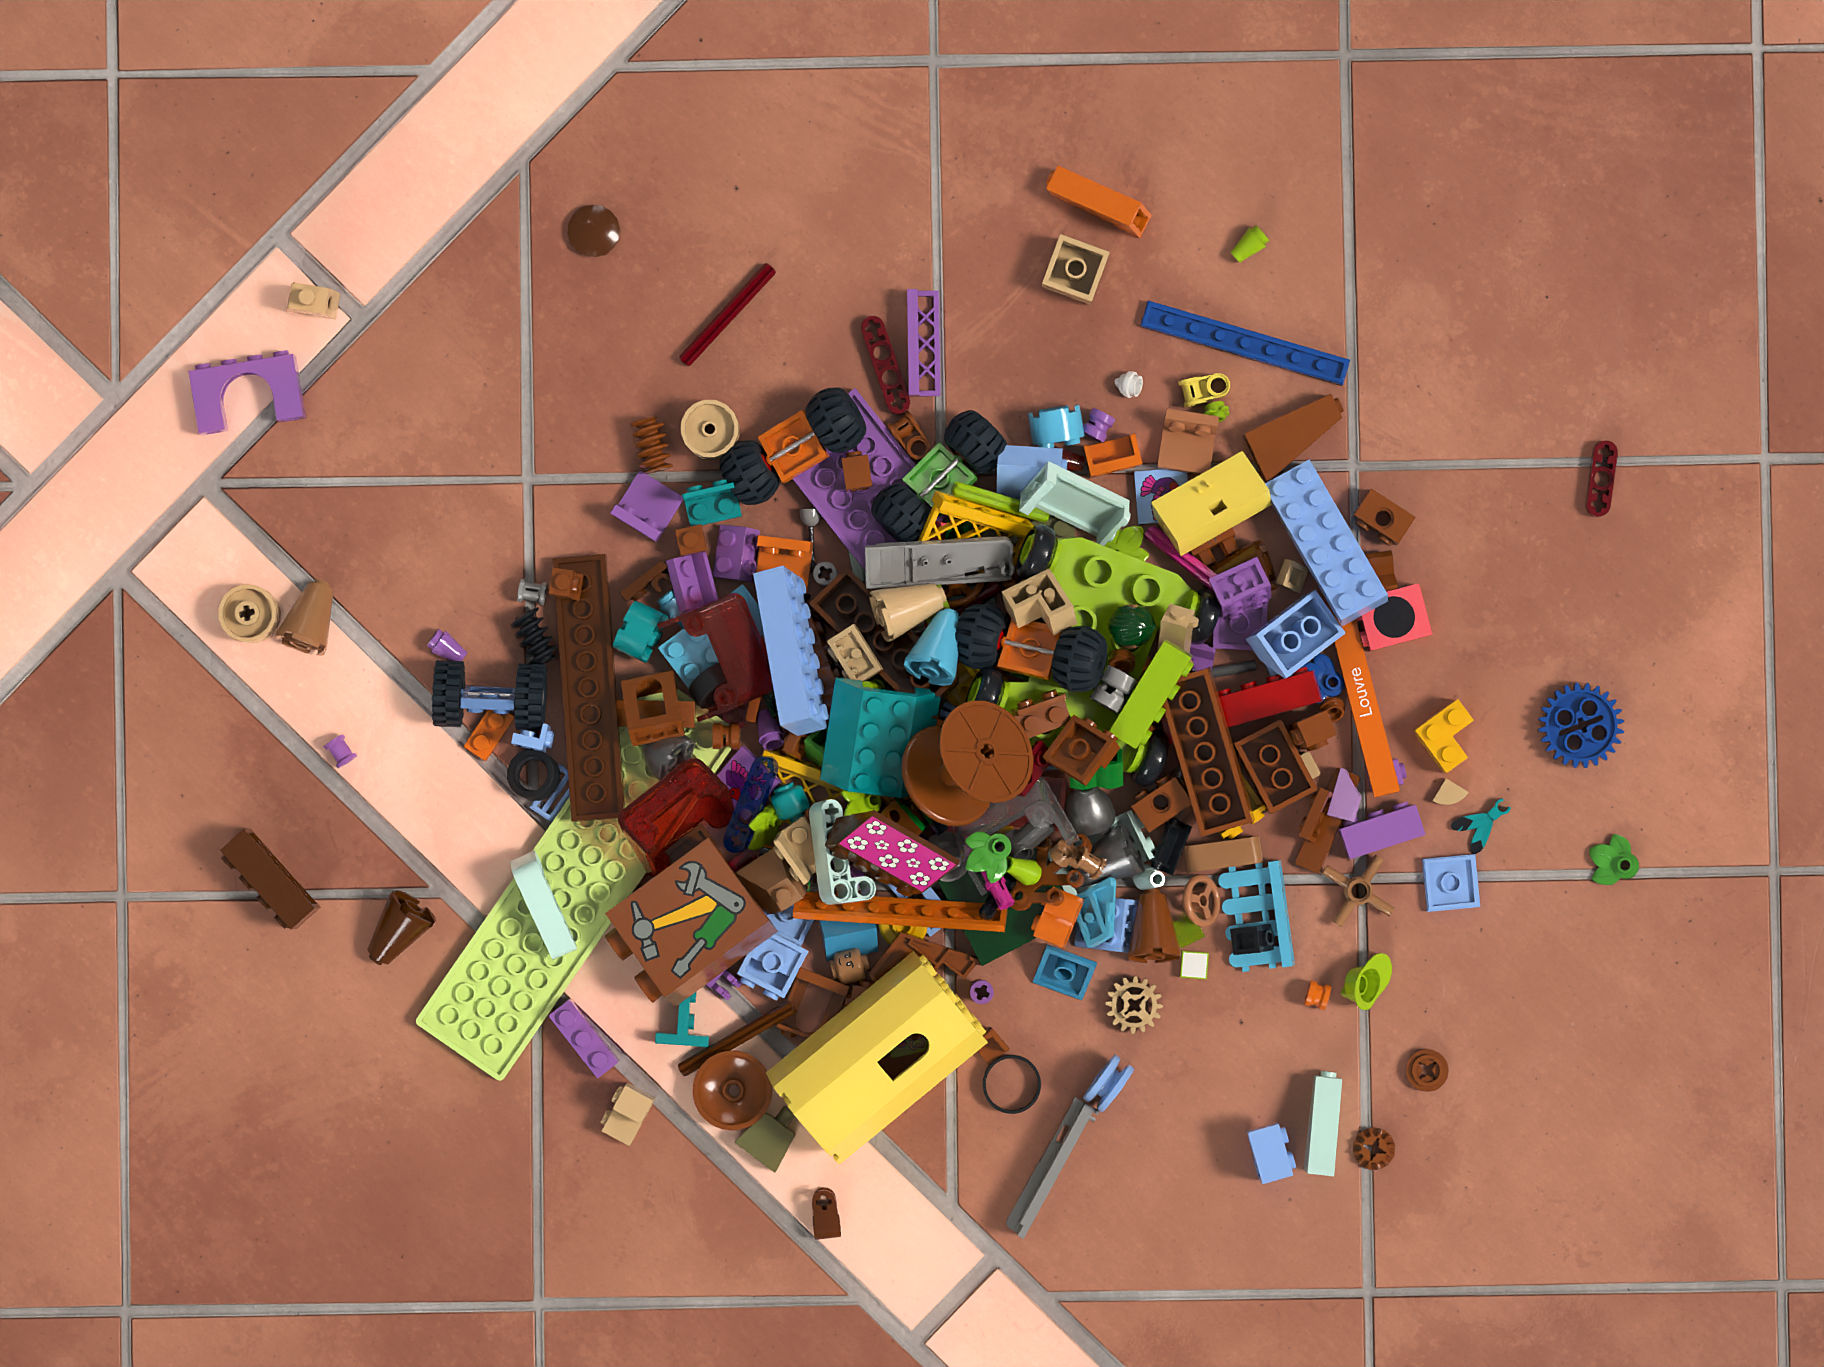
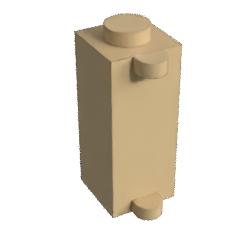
M1169 604L1161 620L1158 650L1164 640L1167 639L1190 653L1192 630L1198 626L1199 619L1195 617L1194 610Z

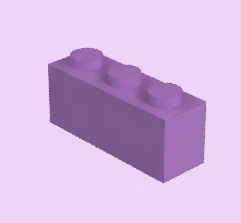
M1408 801L1394 805V811L1384 814L1382 809L1369 813V819L1359 822L1358 817L1355 818L1354 822H1342L1344 827L1339 828L1338 831L1347 858L1353 859L1426 835L1416 804L1409 806Z
M572 998L549 1015V1018L597 1079L620 1061Z

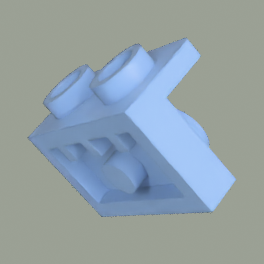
M543 723L540 738H537L538 735L535 732L521 730L520 734L513 733L511 743L515 747L534 749L546 753L547 748H552L555 733L551 731L549 724Z

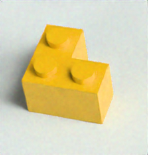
M1456 699L1415 728L1413 733L1443 773H1448L1468 758L1453 735L1474 720L1459 699Z

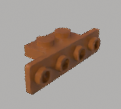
M1340 768L1335 769L1327 790L1320 787L1318 793L1315 792L1309 804L1311 807L1309 814L1302 819L1299 825V831H1301L1299 836L1305 840L1295 863L1317 874L1320 873L1343 821L1342 819L1327 815ZM1348 772L1354 786L1357 788L1361 778Z

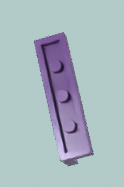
M907 289L909 397L941 396L939 291ZM918 297H933L934 307L926 315L918 308ZM933 312L934 322L928 318ZM918 313L924 317L919 323ZM925 320L934 327V334L927 341L918 334V328ZM918 338L924 343L920 348ZM933 339L934 348L929 344ZM926 346L935 356V360L928 367L919 361V353ZM934 364H935V375L930 371V369L934 366ZM919 365L924 369V371L920 375ZM926 373L935 380V391H919V380Z

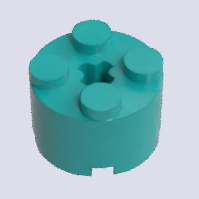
M634 601L623 619L624 623L621 629L619 628L613 647L647 663L653 652L651 647L653 645L657 646L663 635V632L659 629L663 630L669 616L641 602Z

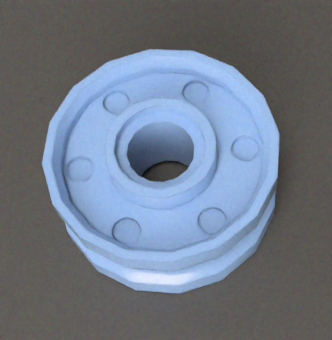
M1116 1054L1101 1069L1083 1096L1085 1101L1090 1102L1096 1095H1099L1101 1099L1097 1109L1100 1112H1103L1116 1098L1134 1071L1131 1065H1127L1121 1072L1116 1070L1121 1059Z

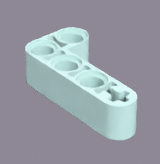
M832 799L816 802L809 810L820 899L827 905L869 900L876 892L875 882L866 876L851 878L849 860L835 857L832 854V850L825 847L827 835L830 834L836 818L843 817L841 805L838 801ZM831 860L834 862V871L830 866ZM858 884L861 887V894L857 890ZM834 887H836L838 891L837 897L834 894Z
M535 850L511 860V870L551 958L554 960L577 950L575 940L546 880L542 864Z

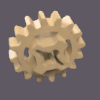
M1137 976L1133 977L1132 982H1129L1124 977L1122 986L1116 982L1114 983V987L1117 989L1115 993L1111 991L1107 993L1112 997V1001L1105 1002V1005L1112 1008V1010L1107 1012V1016H1115L1112 1024L1116 1025L1120 1022L1122 1024L1121 1031L1130 1027L1131 1034H1134L1136 1028L1139 1027L1142 1032H1145L1144 1025L1148 1024L1153 1027L1155 1025L1152 1018L1160 1019L1161 1017L1156 1013V1009L1163 1008V1005L1157 1003L1156 1000L1162 996L1161 994L1153 993L1156 988L1155 985H1151L1149 988L1146 986L1148 982L1146 978L1141 983H1138ZM1139 987L1143 990L1138 994H1130L1126 989ZM1118 996L1123 999V1008L1119 1012H1117L1116 1008ZM1144 996L1138 1004L1140 1007L1138 1011L1132 1009L1126 1012L1130 1006L1128 1003L1129 999L1137 1000ZM1151 998L1152 1008L1148 1014L1145 1010V1002ZM1129 1016H1138L1142 1021L1132 1023L1125 1021V1019Z

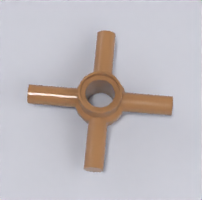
M1375 855L1362 876L1351 879L1329 865L1326 866L1322 874L1342 886L1347 899L1334 918V923L1342 927L1355 905H1363L1365 903L1372 905L1387 916L1392 914L1395 908L1374 895L1370 883L1384 861L1382 858ZM1356 883H1361L1365 887V894L1357 899L1352 895L1351 890Z

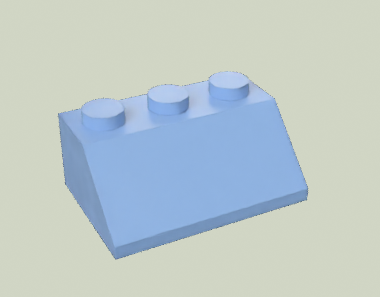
M1314 590L1301 596L1245 640L1261 662L1285 679L1343 636L1345 631L1317 591Z

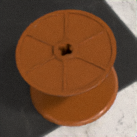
M987 701L963 703L951 711L943 725L930 726L920 730L908 742L902 758L903 781L914 804L932 820L948 826L971 824L982 817L991 803H1000L1013 799L1025 789L1033 770L1032 747L1024 728L1007 710Z

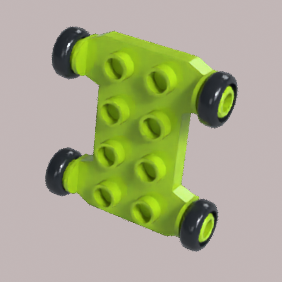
M1037 524L1028 532L1020 549L1016 565L1020 578L1026 580L1046 569H1050L1074 607L1077 624L1074 626L1090 627L1098 631L1105 638L1107 643L1105 669L1111 652L1117 649L1129 650L1135 655L1136 660L1134 670L1127 675L1136 681L1140 679L1156 632L1160 629L1161 620L1169 604L1195 611V617L1199 619L1198 626L1192 630V644L1199 645L1204 643L1212 634L1218 621L1221 607L1214 591L1208 587L1194 591L1176 573L1085 538H1056V533L1050 526ZM1127 604H1137L1145 608L1152 615L1156 624V628L1148 642L1135 649L1118 646L1107 629L1109 619L1115 610ZM984 667L978 671L965 699V703L969 701L994 703L1011 713V709L1017 707L1016 703L1032 698V701L1042 698V693L1056 689L1057 693L1062 692L1066 694L1067 699H1065L1070 718L1073 715L1082 720L1084 717H1087L1102 732L1104 729L1110 731L1119 714L1106 709L1089 698L1094 688L1086 692H1071L1056 683L1052 674L1050 681L1026 675L1023 681H1004L1000 671L992 667ZM1126 695V696L1124 697L1125 700H1126V703H1127V701H1128V699L1130 698L1131 695ZM1065 726L1029 738L1031 747L1036 740H1041L1049 749ZM1157 729L1152 731L1153 733L1145 746L1139 744L1137 749L1119 738L1116 740L1117 744L1121 747L1120 749H1122L1123 771L1130 773L1132 781L1143 787L1152 785L1158 779L1168 756L1169 738L1164 732Z

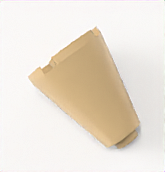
M935 583L874 590L870 592L872 597H869L877 625L880 624L884 627L885 631H882L881 634L887 642L896 639L943 609V603L946 602L943 588L937 587Z

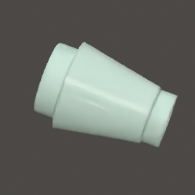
M1144 864V872L1133 876L1134 884L1143 891L1160 887L1165 882L1164 874L1148 864Z

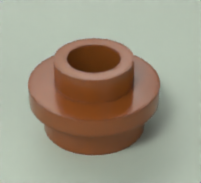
M1331 697L1320 704L1319 712L1327 710L1331 721L1337 722L1344 716L1345 705L1340 698Z

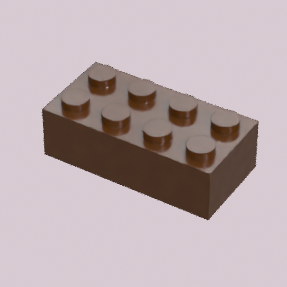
M243 829L220 849L224 854L221 857L224 863L230 869H237L241 873L239 877L241 882L248 889L254 888L259 894L256 897L266 909L272 908L277 914L274 917L275 920L284 929L286 927L290 928V930L297 929L321 908L252 829Z

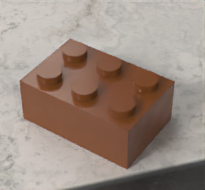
M1281 719L1233 743L1234 749L1261 801L1266 806L1268 814H1273L1318 790Z

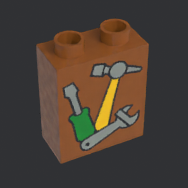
M707 838L606 912V916L615 928L604 936L622 961L632 954L638 959L644 970L634 976V979L652 1003L661 996H664L676 1007L778 931L728 864L719 848Z

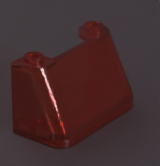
M691 758L684 761L619 813L618 824L647 874L654 878L671 865L670 859L664 851L703 820L712 828L719 829L737 818V814L728 787L703 761Z

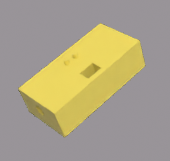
M1241 451L1152 501L1151 505L1155 519L1179 555L1182 556L1272 505L1268 487L1244 452Z

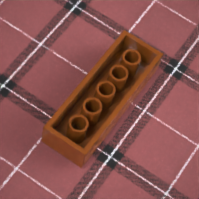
M1211 667L1190 672L1186 678L1181 675L1176 685L1180 686L1173 700L1167 698L1163 708L1166 709V718L1201 837L1252 823L1255 820Z

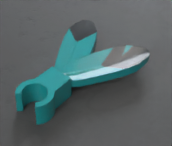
M1503 798L1498 799L1487 813L1463 816L1451 824V828L1456 831H1467L1477 828L1471 841V851L1473 854L1479 853L1484 848L1490 835L1493 821L1510 811L1511 807H1507L1503 812L1498 810V804L1504 800Z

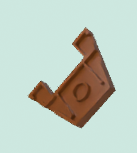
M900 931L869 970L868 974L875 983L914 951L918 957L924 955L935 971L944 963L965 979L979 962V959L961 951ZM911 1034L910 1037L916 1041L921 1034Z

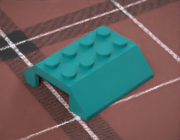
M835 677L820 780L849 792L897 798L909 796L902 776L903 753L908 742L916 733L924 728L936 725L937 719L932 718V716L938 715L940 696L935 695L930 689L916 687L914 688V693L863 687L861 680Z

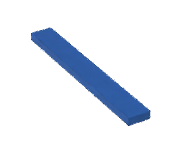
M1149 300L1147 301L1140 327L1341 386L1344 384L1350 363L1349 359Z

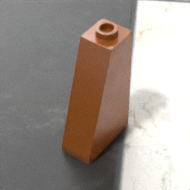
M1329 394L1243 434L1265 483L1274 478L1342 418L1340 413L1344 412L1338 398L1333 399L1332 394Z

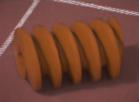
M658 417L640 419L630 423L631 427L639 428V430L633 433V437L641 439L635 443V448L643 449L637 454V458L645 459L644 462L639 464L640 469L648 470L643 474L660 472L673 467V464L664 462L671 454L662 452L669 445L668 443L660 442V439L665 437L666 433L658 432V429L664 426V422L656 421Z

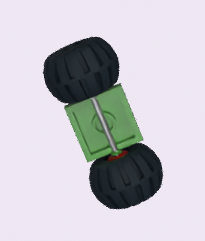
M973 410L961 412L953 417L946 427L944 441L955 456L939 442L902 479L908 487L901 483H895L885 487L877 494L871 507L872 515L897 542L918 541L931 512L926 504L931 508L933 507L934 502L932 498L935 491L952 495L951 490L955 482L972 486L977 480V477L968 468L975 473L984 474L997 467L998 456L1004 451L1007 442L999 431L978 412Z

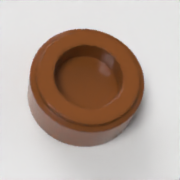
M1117 649L1110 653L1108 665L1128 674L1134 670L1136 658L1129 650Z

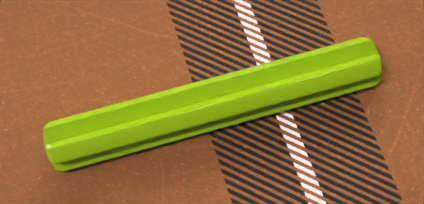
M955 482L951 490V494L955 497L1043 523L1047 522L1050 514L1036 507L1029 515H1026L1019 511L1020 500L961 482Z

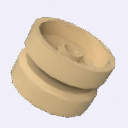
M702 400L693 404L685 412L681 421V435L686 447L694 455L705 460L721 458L739 440L740 426L735 413L726 404L717 400ZM710 424L714 425V433L707 434L705 427L709 428Z
M246 584L234 587L228 591L221 600L218 612L222 629L231 638L244 643H259L267 640L276 632L281 616L278 601L268 590L256 585ZM254 610L255 614L251 615L250 619H248L246 616L247 611Z

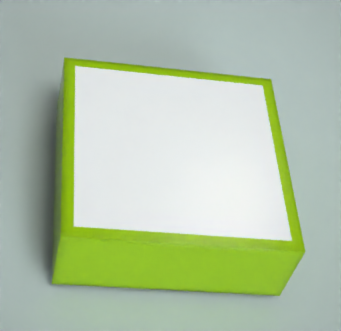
M1182 951L1180 977L1207 979L1209 953Z

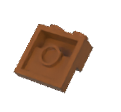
M1073 715L1043 755V759L1086 786L1100 766L1105 769L1121 747L1117 744L1116 740L1118 738L1106 729L1103 732L1098 730L1097 725L1087 717H1084L1082 720Z

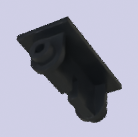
M1170 818L1169 822L1165 823L1166 827L1161 837V845L1158 844L1154 858L1150 861H1152L1151 867L1173 875L1193 826Z

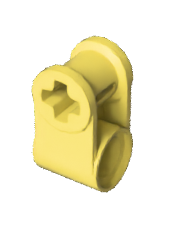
M1221 373L1193 377L1178 382L1179 386H1182L1184 394V408L1221 399L1230 390L1228 377ZM1213 380H1223L1226 384L1225 390L1221 393L1214 392L1211 389ZM1191 386L1193 387L1194 398L1192 397Z

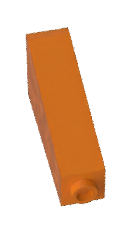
M1057 166L1056 170L1052 171L1048 176L1046 189L1052 196L1131 235L1141 238L1152 216L1141 202L1061 166Z

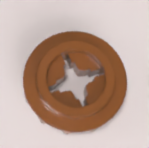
M1431 1049L1420 1050L1413 1054L1406 1064V1076L1409 1082L1420 1091L1431 1092L1437 1090L1447 1080L1449 1072L1447 1061L1437 1051ZM1435 1061L1436 1063L1431 1071L1436 1078L1425 1075L1419 1079L1423 1070L1418 1063L1421 1062L1428 1066Z
M1367 1128L1356 1136L1353 1143V1155L1362 1167L1369 1170H1380L1388 1166L1395 1156V1143L1391 1135L1385 1130ZM1377 1138H1379L1378 1147L1385 1151V1153H1375L1372 1160H1370V1151L1363 1147V1145H1373L1374 1141L1376 1142Z

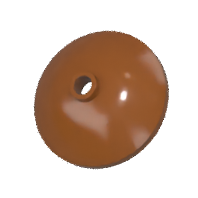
M724 1051L713 1055L701 1065L694 1078L693 1099L698 1112L708 1123L720 1129L733 1131L752 1126L763 1117L771 1103L772 1084L766 1074L767 1069L757 1058L745 1052ZM732 1085L737 1086L739 1089L738 1094L735 1096L729 1093V1088Z

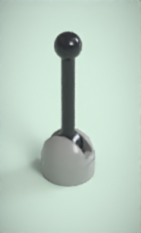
M815 508L800 509V519L804 525L808 526L809 541L814 542V526L819 523L821 515ZM814 543L810 572H813L817 565L815 562Z

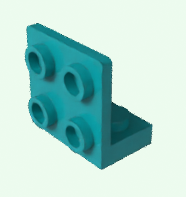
M726 479L712 482L713 487L703 489L702 485L686 488L687 493L682 494V498L685 502L690 527L699 524L704 526L742 517L739 500L730 490L735 488L734 482L727 484Z

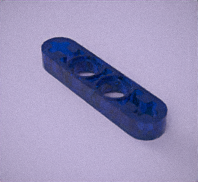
M772 756L758 757L752 763L723 838L724 847L729 852H742L750 844L754 831L749 827L750 823L744 824L741 821L740 813L743 809H748L752 814L753 820L763 811L779 768L777 761ZM768 762L767 767L770 768V772H765L761 780H755L754 778L761 777L763 772L760 764ZM754 784L758 785L762 791L761 797L758 800L753 799L749 793L751 786ZM739 828L747 829V832H740L738 840L742 842L741 845L734 847V841L731 838L738 835Z

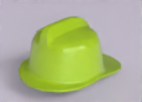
M1378 953L1372 956L1364 966L1350 969L1346 975L1341 995L1356 1002V1005L1361 1010L1366 1011L1370 1009L1390 981L1392 975L1390 958L1386 954Z

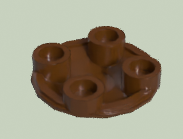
M589 205L580 208L573 214L568 223L567 234L571 245L577 252L589 257H599L607 255L615 247L619 240L620 227L617 218L610 210L599 205Z

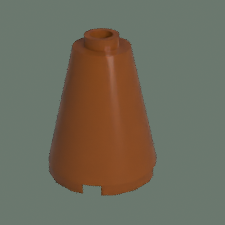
M1159 889L1144 890V894L1139 895L1128 951L1130 961L1147 963V960H1156V963L1175 961L1181 957V949L1165 894L1160 893Z

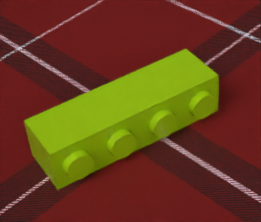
M1165 639L1110 729V732L1135 749H1137L1139 744L1145 746L1153 733L1148 730L1153 721L1159 723L1166 712V709L1162 707L1167 698L1173 700L1180 686L1176 685L1179 678L1181 675L1186 678L1194 664L1190 660L1193 655Z

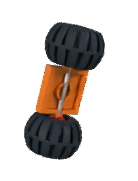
M837 387L821 390L810 399L806 406V412L801 410L758 436L762 446L753 440L735 443L734 446L722 455L719 461L721 474L726 479L727 484L734 482L735 488L730 490L743 504L757 505L766 502L777 491L780 479L782 483H787L830 457L826 449L839 453L855 448L866 434V424L857 405L847 392Z
M975 604L967 607L962 612L956 626L955 637L958 640V660L972 669H982L997 665L1000 670L1050 681L1052 674L1056 683L1071 692H1086L1095 688L1105 669L1107 659L1106 640L1098 631L1087 626H1074L1056 635L1052 634L1047 624L1035 621L1017 628L1012 619L1009 626L1006 614L991 604Z

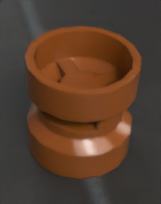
M713 723V749H722L723 747L740 749V723H731L729 726Z

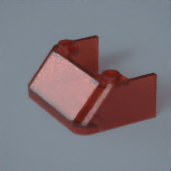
M727 594L676 614L657 624L658 628L661 629L681 621L689 635L699 637L707 634L727 683L716 688L714 700L717 706L696 717L698 722L730 711L774 690L767 651L748 605L740 594Z

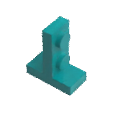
M697 991L679 1004L677 1033L656 1032L655 1044L709 1046L710 1035L689 1034V1029L694 1030L695 1014L690 1013L691 1003H696Z

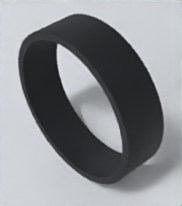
M1005 1055L997 1058L986 1069L983 1077V1091L986 1099L995 1109L1003 1113L1017 1114L1029 1109L1036 1102L1041 1091V1079L1038 1070L1028 1059L1019 1055ZM1015 1058L1028 1063L1035 1071L1038 1079V1088L1033 1100L1025 1107L1017 1110H1007L997 1106L989 1098L986 1091V1078L989 1071L996 1063L1004 1059Z

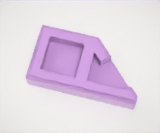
M1340 768L1327 815L1354 822L1361 801V795L1354 786L1348 771Z

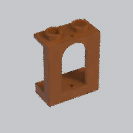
M673 670L621 681L627 728L633 746L652 743L666 738L685 736L678 703V687ZM663 692L666 714L640 719L637 698Z
M800 967L787 1000L793 1004L796 1012L778 1023L777 1027L782 1029L780 1034L793 1039L796 1038V1035L807 1039L814 1033L803 1032L798 1028L795 1021L808 983L833 992L819 1028L840 1012L850 986Z

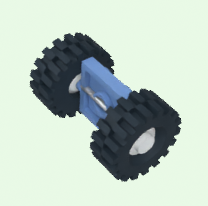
M437 660L435 662L432 687V720L434 726L461 727L464 715L463 709H467L471 713L483 712V709L494 710V713L507 714L510 710L514 711L515 709L516 730H542V725L545 722L547 700V668L545 664L519 663L516 687L512 688L465 687L464 661Z

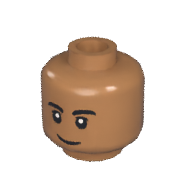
M858 948L836 952L833 959L830 960L834 980H839L844 985L863 981L866 977L865 970H870L867 954L861 955Z

